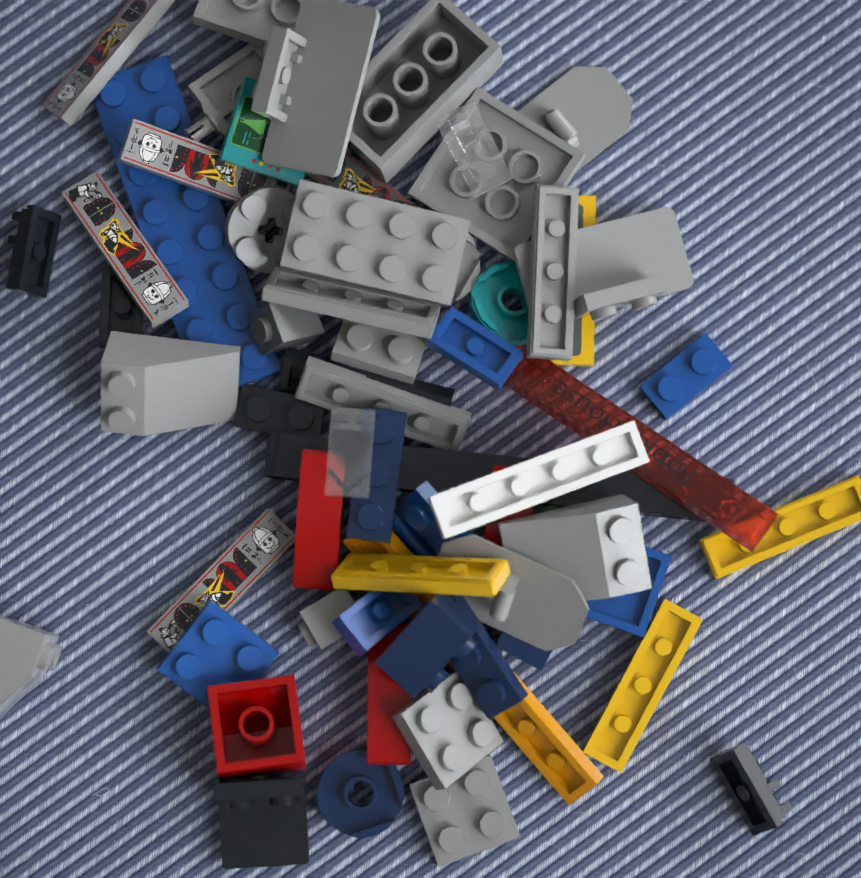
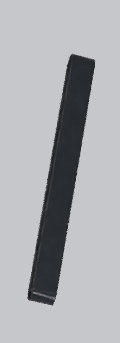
M269 433L264 477L300 481L302 450L333 451L331 449L332 439ZM403 446L397 491L412 493L425 481H428L439 494L492 474L494 465L511 467L532 458ZM346 468L345 486H351L354 484L355 470L349 469L350 472L348 473ZM632 468L536 505L563 508L623 494L638 503L639 513L642 516L731 523L735 480L724 477L694 475L687 486H684L677 480L678 475L684 473ZM681 476L680 481L685 484L688 478Z

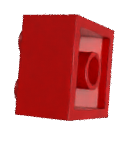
M295 675L207 686L217 774L220 781L306 769Z

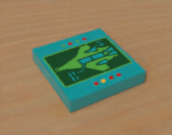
M244 77L218 160L298 187L300 179L303 180L305 172L272 166L265 163L262 159L271 120L251 110L253 103L252 91L258 80Z

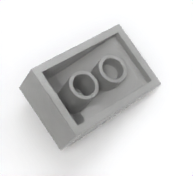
M111 331L101 360V431L148 436L235 421L238 408L241 347Z
M623 494L497 522L501 547L573 579L585 601L608 599L652 589L638 503Z
M0 617V719L45 676L47 669L54 670L62 650V646L57 645L58 634L12 618Z

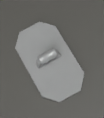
M574 66L518 112L585 153V159L576 171L578 172L628 132L633 99L607 67Z
M474 534L443 542L439 557L508 560L510 575L494 597L463 595L479 621L544 651L576 643L589 606L573 579Z

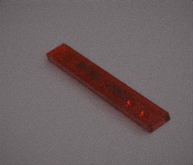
M526 344L514 345L523 351V358L504 385L584 439L635 421L650 462L630 470L753 553L776 521L778 513L550 360L526 358Z

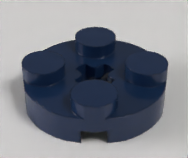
M366 749L350 750L334 758L323 771L317 788L318 806L326 822L341 833L356 838L375 836L389 828L400 813L404 799V784L396 766L367 765ZM356 781H362L364 786L371 785L374 793L368 796V804L361 806L358 800L351 801L348 793L354 790L353 783Z

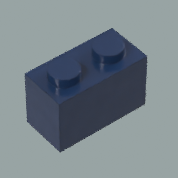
M437 594L375 663L413 699L424 688L432 693L449 675L443 667L452 658H455L460 663L476 646L477 642L471 637L481 625L447 594Z

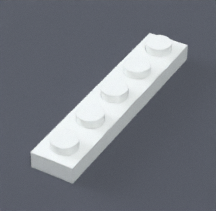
M631 421L428 497V501L443 539L650 461L635 421Z

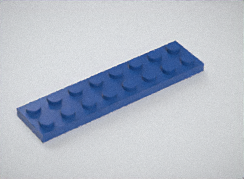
M164 55L115 73L93 101L139 229L189 301L188 308L172 317L179 339L240 346L239 388L242 387V384L249 385L281 373L282 368L276 352L261 355L259 346L252 337L251 324L247 315L257 310L259 305L243 262L235 256L226 240L225 223L227 217L220 198L118 161L130 120L133 118L187 138L184 130L193 124L168 56Z

